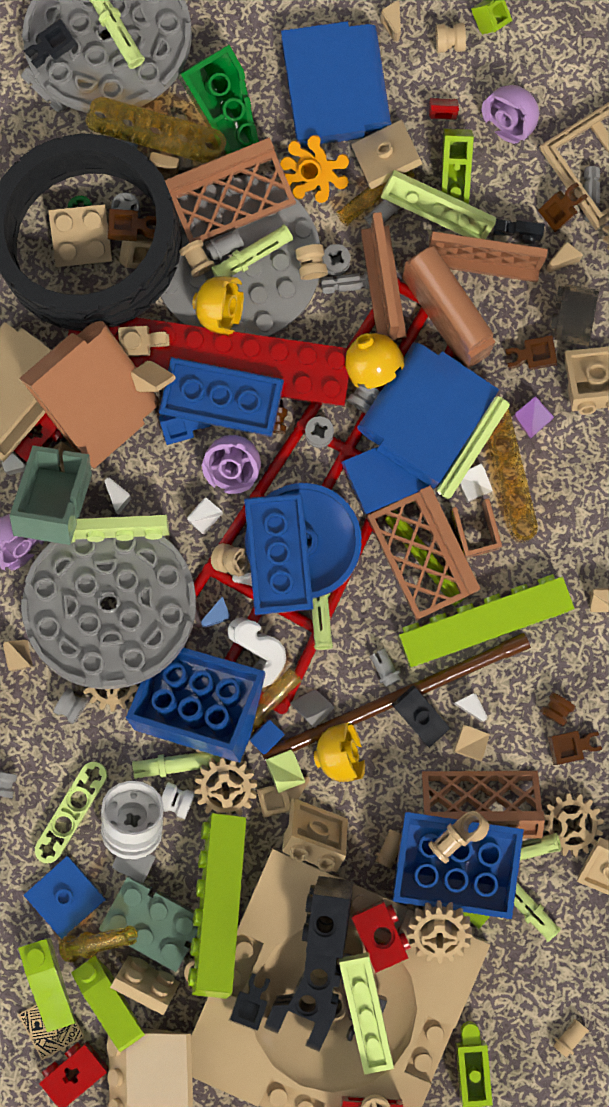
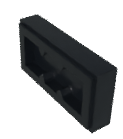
M413 685L391 704L429 748L451 729Z

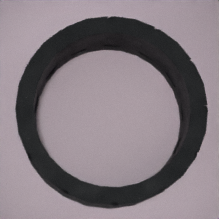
M86 133L52 139L35 146L20 157L21 161L15 162L0 180V274L20 303L42 321L60 328L83 331L87 326L97 321H103L107 327H116L135 319L149 309L150 305L154 304L169 287L177 269L175 266L179 263V251L182 247L181 227L175 205L163 175L151 160L128 143L112 137L108 138L104 135ZM84 174H106L122 178L137 186L151 199L156 207V228L153 242L146 257L134 272L121 282L94 293L84 295L62 294L47 290L36 284L21 271L17 260V238L20 225L31 205L50 187L70 177Z

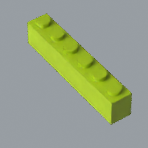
M554 574L540 578L538 579L539 585L529 589L527 584L510 589L512 595L501 598L500 593L483 599L484 605L475 608L473 603L461 606L456 609L458 614L447 617L446 613L429 618L431 623L422 627L419 626L418 622L403 627L404 633L399 634L398 638L409 669L574 610L575 608L563 576L555 579Z
M212 813L207 822L202 824L201 839L205 840V849L200 851L198 867L203 868L202 879H198L196 885V897H200V906L195 908L193 926H197L198 929L197 938L192 939L190 951L191 956H195L194 968L190 967L188 974V986H192V995L227 999L233 991L246 817Z

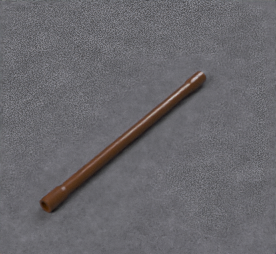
M523 632L501 642L498 646L317 725L315 728L308 729L288 739H282L266 754H262L266 762V759L288 750L297 751L319 741L322 733L330 727L343 723L355 725L394 708L391 704L412 685L423 695L499 660L510 658L531 648L530 643Z

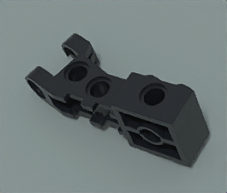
M318 876L316 885L310 886L305 912L308 913L302 933V941L307 942L305 970L292 994L276 996L264 1025L265 1029L278 1034L288 1011L311 1020L315 1024L305 1046L318 1052L333 1023L338 1006L339 994L333 993L334 987H339L342 975L340 965H337V959H343L354 881ZM322 969L327 973V976L319 978L314 975L313 970ZM309 995L312 996L316 1000V1002L308 1004L305 1003L301 997Z

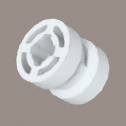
M168 782L161 797L164 804V812L172 811L177 817L186 819L195 796L194 792L188 789L182 791L178 789L177 785ZM176 794H178V797H177V799H176L175 805H174V807H173L172 804H173V802H174V799H175V797H176Z

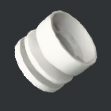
M126 781L115 785L103 798L101 836L104 845L112 854L124 859H138L152 853L161 842L164 804L161 795L152 786L139 781Z

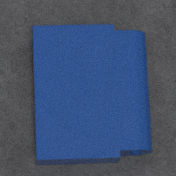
M348 21L281 31L296 140L300 142L301 147L308 146V139L312 135H319L321 138L320 144L362 139L365 132L379 131L391 125L377 28L375 25L364 24L349 27Z
M414 342L404 355L403 369L399 367L395 371L397 377L384 385L357 428L365 437L379 445L376 451L427 485H431L434 489L448 471L499 389L443 351L437 355L424 345Z

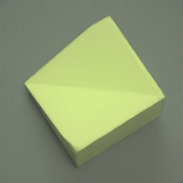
M288 750L266 759L268 771L278 793L305 783L293 750Z

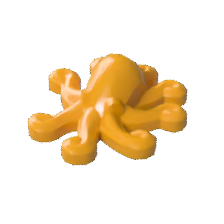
M312 135L308 139V147L315 153V156L307 149L301 148L299 141L292 140L288 145V151L290 154L300 158L296 161L290 156H285L281 160L280 165L283 170L292 169L295 171V173H284L289 186L292 182L306 181L293 188V195L296 199H303L305 192L311 191L319 185L321 189L316 192L315 200L319 203H324L329 197V182H332L338 189H345L348 186V177L345 175L338 177L333 169H345L349 164V158L346 154L342 153L339 154L337 160L327 159L325 151L320 146L321 138L319 135Z

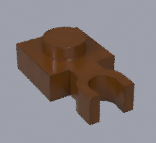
M577 182L565 191V195L562 191L555 193L538 209V212L554 232L559 231L577 215L578 212L574 206L588 198L586 194L579 198L575 197L574 190L579 186Z
M109 209L108 240L136 242L137 234H142L147 238H154L155 229L151 230L147 226H156V216H147L141 219L138 218V211Z
M553 335L524 340L526 349L520 350L515 347L505 349L507 355H518L516 362L508 363L509 369L518 368L528 362L530 370L558 365Z
M579 731L548 736L553 765L584 759L583 750L589 752L602 750L601 746L592 747L589 743L591 737L599 735L598 731L585 733L581 738Z

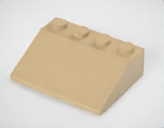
M142 1028L145 1035L122 1052L118 1051L108 1035V1107H193L191 1033Z

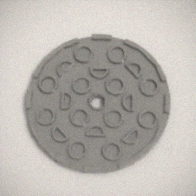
M32 0L28 6L23 24L22 38L24 50L31 45L39 44L41 40L38 34L58 19L65 23L78 44L56 61L51 55L48 56L45 63L39 68H36L31 63L38 56V53L34 54L31 58L25 53L31 72L40 86L51 97L65 106L91 114H117L142 107L159 97L173 84L187 61L192 42V26L185 0H110L113 7L117 8L121 13L120 19L145 58V61L134 69L128 67L112 37L105 40L100 37L101 32L106 27L101 26L98 20L99 15L89 0Z
M234 175L230 185L245 190L251 176ZM228 178L221 181L227 183ZM254 178L249 192L264 198L269 184ZM215 183L209 185L204 196L219 201L224 187ZM273 186L267 200L278 204L288 198L283 189ZM199 189V190H197V191H195V192L201 193V190H202V189ZM228 189L223 203L237 209L243 195ZM187 194L178 198L181 208L193 212L198 200L197 197ZM246 197L241 211L254 214L258 212L262 202ZM296 198L295 205L235 229L240 234L244 243L243 247L236 249L238 251L265 237L283 224L291 232L293 241L288 242L251 264L244 273L240 271L231 276L237 277L241 281L242 285L237 284L238 292L244 293L241 320L239 324H233L231 330H235L234 332L271 337L287 328L288 325L303 313L313 298L319 278L312 280L300 279L299 269L301 264L296 258L295 250L306 245L320 244V240L311 217ZM202 200L196 214L211 220L217 205ZM265 204L264 209H266V208H268V207H271V206ZM220 208L215 222L227 225L232 222L235 213ZM184 214L188 223L190 216ZM239 215L237 220L244 218V216ZM194 218L190 227L193 237L205 234L209 224ZM179 219L182 236L181 248L189 244V241ZM213 226L211 231L217 229L218 227ZM232 230V231H230V232H227V233H225V234H222V235H220V236H218V237H215V238H213V240L216 241V240H218V239H220V238H222V237H224V236H226V235L232 233L234 230ZM210 240L203 242L202 248L209 260H212L206 249V245L210 244ZM232 252L223 256L221 261L218 259L213 261L215 266L228 259ZM180 255L179 263L175 266L177 269L170 285L160 297L168 310L181 324L204 327L197 318L196 310L192 306L194 294L199 291V288L205 281L215 276L212 270L201 276L192 277L191 267L185 256Z
M145 536L133 537L129 541L104 538L101 542L75 539V542L71 543V545L50 542L31 566L25 580L26 585L23 599H21V613L26 634L40 659L62 678L72 683L95 689L129 687L148 680L161 672L183 649L192 631L196 614L195 586L187 563L175 546L164 536L155 540L147 539ZM107 597H113L117 600L116 608L103 610L101 607L102 601Z

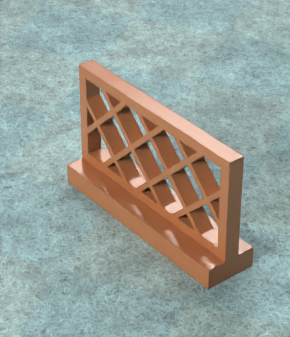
M270 137L165 180L189 243L195 240L208 241L296 204ZM272 160L276 169L272 179L257 174L260 164ZM255 167L253 172L248 170L250 168ZM243 173L251 176L245 190L230 185L234 175ZM277 175L279 176L281 183L275 181ZM228 178L227 183L221 181ZM254 178L269 184L264 198L249 192ZM215 183L224 187L219 201L204 196L209 185ZM273 186L283 189L288 198L278 204L267 200ZM199 189H202V190H201V193L195 192V191H197V190H199ZM228 189L243 195L237 209L223 203ZM187 194L197 197L198 200L193 212L181 208L178 198ZM246 197L262 202L258 212L249 214L241 211ZM202 200L217 205L211 220L196 214ZM265 204L271 206V207H268V208L264 209ZM220 208L235 213L231 223L223 225L215 222ZM184 214L190 216L188 223ZM239 215L244 216V218L237 220ZM194 218L209 224L205 234L195 238L190 230ZM213 226L218 227L217 229L211 231Z
M382 212L373 213L371 228L361 229V239L376 333L387 335L393 340L406 339L389 225H383Z
M435 231L432 232L429 240V246L436 248L449 269L530 282H538L540 269L547 258L548 251L545 248Z
M431 485L409 497L367 515V520L416 621L481 590ZM414 501L420 510L417 521L401 516L404 506ZM400 508L398 514L392 513V511ZM383 515L395 518L396 521L392 533L381 530L375 519ZM422 517L424 518L427 525L420 523ZM400 520L415 526L411 540L395 535ZM419 527L430 531L433 537L430 547L414 542ZM384 536L389 537L388 544L386 543ZM393 539L409 545L404 559L392 555L390 546ZM435 543H436V545H437L439 551L436 550V549H433ZM412 546L428 551L423 566L407 561ZM431 553L443 557L445 566L442 573L426 568ZM396 562L402 563L400 570ZM405 565L421 570L416 585L404 580L402 574ZM447 569L449 570L451 576L446 575ZM425 572L440 577L436 592L420 587ZM446 579L454 582L460 593L451 598L439 594L443 580ZM409 588L415 589V590H414V593H413V596H412V594H411ZM418 591L434 596L430 608L421 612L415 603ZM437 598L445 600L435 605Z
M422 771L424 815L459 819L467 813L459 808L468 802L476 808L475 811L481 814L489 824L524 829L523 839L543 838L545 818L544 811H542L538 771ZM428 781H440L446 786L439 792H436L429 786ZM461 781H469L475 786L466 792L458 784ZM490 781H499L504 786L495 792L487 784ZM519 781H532V787L526 792L515 784ZM451 790L461 797L454 804L444 798ZM480 790L490 796L483 804L473 797ZM508 790L519 796L513 804L502 797ZM497 801L506 810L491 811L489 807ZM526 801L535 808V811H521L518 807ZM437 802L447 808L445 812H430V808Z

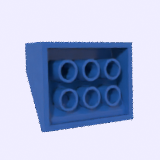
M183 647L177 657L166 668L150 679L140 683L126 719L134 731L240 763L251 736L266 673L263 670Z
M405 812L391 901L425 906V903L428 902L432 907H436L437 900H441L442 907H446L452 902L454 911L462 908L463 912L512 919L524 829L489 824L488 833L482 840L477 842L470 841L466 846H460L445 864L430 849L428 843L431 841L435 842L447 830V826L450 823L453 825L458 819ZM472 822L469 825L468 832H474L478 828L479 823Z

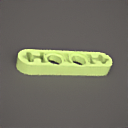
M89 762L81 769L36 843L35 855L39 861L52 863L58 860L106 782L108 777L107 770L102 763ZM98 767L100 769L98 774L102 778L100 781L94 780L90 787L95 788V791L91 794L87 788L78 786L80 780L86 784L90 777L86 773L87 770H94ZM77 791L83 792L87 797V803L82 808H76L71 803V797ZM65 816L71 820L72 827L69 832L61 833L57 830L56 821L59 817ZM49 831H51L56 837L65 840L63 844L56 841L53 846V850L56 852L55 856L49 855L45 858L43 856L44 850L41 849L42 844L48 845L53 837L48 836Z

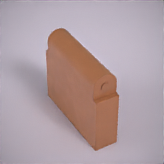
M429 246L406 261L402 279L459 363L470 369L488 357L496 343L493 339L494 333L436 248Z
M103 321L90 324L78 335L71 333L19 378L74 451L90 455V463L93 469L145 425L143 419L159 403V398L154 392H139L136 390L131 376V371L136 366Z

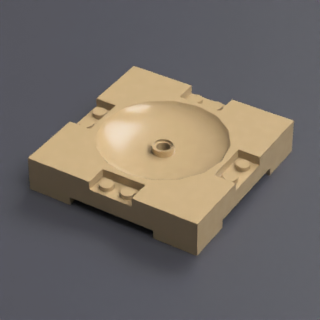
M273 847L237 929L232 994L227 999L208 997L191 1034L192 1078L257 1107L259 1105L262 1107H341L342 1096L366 1098L371 1094H379L386 1099L402 1100L403 1107H422L432 1085L431 1081L452 1031L457 1026L490 944L486 940L472 935L470 938V948L464 947L463 956L454 954L453 962L447 957L443 958L442 964H439L435 957L430 962H427L426 954L418 957L416 955V948H411L406 951L409 958L377 973H375L372 966L378 995L387 998L383 1019L394 1069L364 1075L356 1035H353L351 1042L347 1041L346 1038L348 1029L353 1025V1022L348 1017L350 1009L345 986L342 983V975L339 987H334L333 993L339 994L338 999L341 1000L342 1005L336 1011L333 1023L319 1052L305 1046L315 1024L311 1020L288 1011L278 1034L264 1028L276 996L292 994L305 970L307 942L302 941V933L308 913L305 912L310 886L316 885L318 876L344 879L333 873L323 872L319 870L318 866L309 862H296L292 860L290 855ZM354 883L344 953L351 955L367 953L351 918V914L383 900L386 907L392 904L399 920L394 923L398 934L404 932L407 938L409 918L415 917V910L401 903L393 902L385 896ZM380 927L374 932V939L379 943L387 942L391 936L390 930L385 927ZM322 969L313 970L314 975L319 978L327 976V973ZM251 973L256 974L253 983L257 988L263 987L266 978L270 979L267 990L262 992L260 999L268 1001L258 1031L228 1021L239 991L248 994V980ZM305 995L301 997L305 1003L312 1004L316 1002L312 996Z

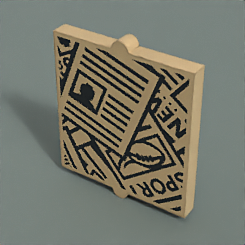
M37 1004L18 1014L41 1060L60 1050L62 1052L66 1051L67 1046L85 1037L76 1018L75 1024L47 1032Z

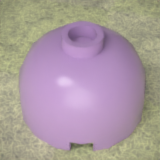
M516 85L499 87L483 102L481 109L484 121L486 123L488 121L492 122L501 130L494 133L504 141L513 144L518 143L520 140L524 141L537 126L540 114L538 104L533 95L526 89Z
M226 435L216 439L207 449L202 462L203 474L209 484L214 488L217 485L228 494H238L249 490L257 480L261 468L260 454L254 444L245 437L238 435Z
M10 514L0 517V568L5 570V567H8L12 571L24 566L35 555L27 553L38 542L43 545L44 541L13 536Z

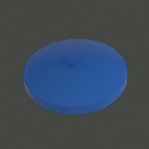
M311 483L290 484L271 492L267 496L303 494L312 598L315 599L335 591L351 576L360 557L361 530L352 508L334 491ZM246 528L245 547L247 557L250 563L248 534Z

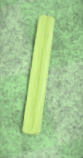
M499 396L493 399L437 487L436 491L447 499L453 496L509 408L510 404L508 401Z

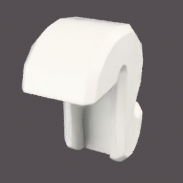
M236 618L228 626V638L260 657L253 668L263 670L266 673L262 688L273 684L281 675L286 663L284 646L279 640L264 633L257 634L261 630V626L258 623L247 618Z

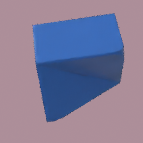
M267 720L250 737L249 741L262 754H266L285 734L271 720Z

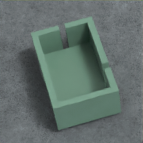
M32 446L10 512L13 536L71 545L77 525L76 519H79L92 477L89 454L64 450L63 463L65 472H61L58 449Z
M128 876L99 930L177 972L191 946L186 941L191 943L192 939L197 935L198 927L193 926L195 910L160 891H157L153 897L148 895L153 887L140 883Z

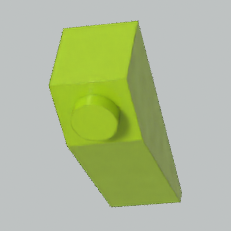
M444 128L441 192L469 204L473 132L470 129Z
M51 938L19 947L18 950L24 971L46 1031L50 1032L75 1024L76 1021Z
M93 956L71 972L82 995L119 1052H122L145 1035L124 995L110 988L114 977L110 970L96 956Z

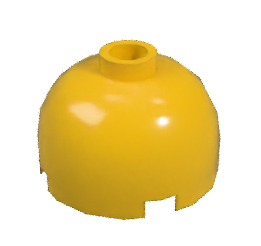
M217 276L210 278L194 294L192 300L193 309L196 310L199 322L209 331L230 335L235 331L231 330L232 325L239 324L243 311L244 293L238 292L237 284L242 285L237 277Z
M366 333L360 335L347 350L345 366L354 386L359 387L358 384H364L366 389L383 386L396 378L395 371L399 367L401 369L404 367V357L397 344L387 335Z
M349 723L328 728L322 733L317 743V750L314 751L316 766L321 768L330 779L338 782L363 779L365 774V760L359 762L357 746L362 747L360 738L355 727L352 724L348 725Z

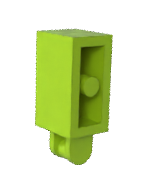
M467 1021L462 1024L460 1029L461 1042H455L460 1103L462 1107L493 1106L488 1046L484 1040H480V1031L474 1022Z

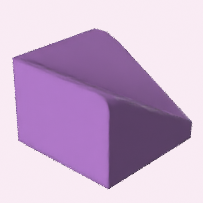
M536 396L512 416L514 421L530 439L554 418Z

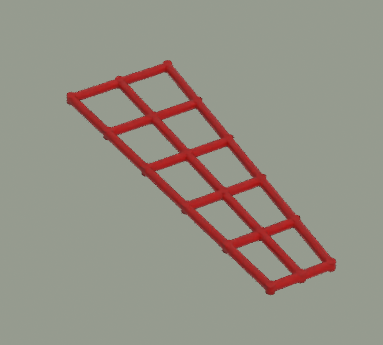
M398 279L400 294L419 304L407 284ZM420 307L406 333V339H403L399 345L403 357L411 344L416 340L428 318L422 307ZM371 309L347 348L360 335L371 332L375 325L373 309ZM447 345L444 353L454 358L455 355ZM384 385L376 387V389L381 391ZM311 402L249 498L265 497L264 494L305 433L308 421L316 416L323 405L322 403ZM361 413L346 442L333 436L332 441L327 445L338 451L339 454L321 486L332 490L344 469L341 462L363 453L355 447L363 435L357 426L365 416V413ZM245 504L219 544L232 545L246 523ZM377 509V510H375V511H373V512H370V513H368L367 515L372 514V513H374V512H376V511H378V510H380V509ZM367 516L360 529L362 538L360 556L373 531ZM211 556L194 581L196 599L210 577L254 600L252 586L234 582L232 580L233 576L229 573L216 571L212 567ZM350 577L342 586L331 592L328 597L330 620ZM253 607L247 619L258 623L262 615H255ZM297 611L277 614L310 631V638L281 699L278 700L261 691L259 703L282 715L288 712L290 703L293 701L316 652L314 648L315 640L312 619ZM234 642L225 660L236 663L243 647Z

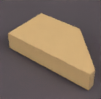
M309 776L304 777L305 783L278 793L275 785L256 789L263 818L289 812L294 799H299L310 781Z

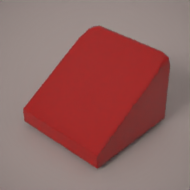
M430 98V119H457L459 112L457 99Z

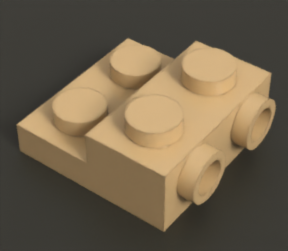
M609 346L565 351L564 361L568 377L567 388L571 410L579 411L582 415L592 414L596 409L608 408L609 410Z
M294 799L290 806L289 825L284 833L282 852L290 855L292 860L296 862L307 861L317 865L319 870L323 872L333 871L337 873L346 857L348 819Z

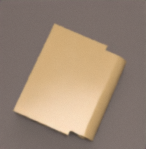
M5 322L0 326V460L3 462L45 414V411L19 378L51 351V349L23 328L17 331Z

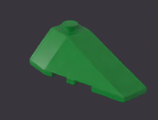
M230 45L221 48L181 71L178 76L180 82L226 155L259 142L251 111L250 97H248L244 69Z

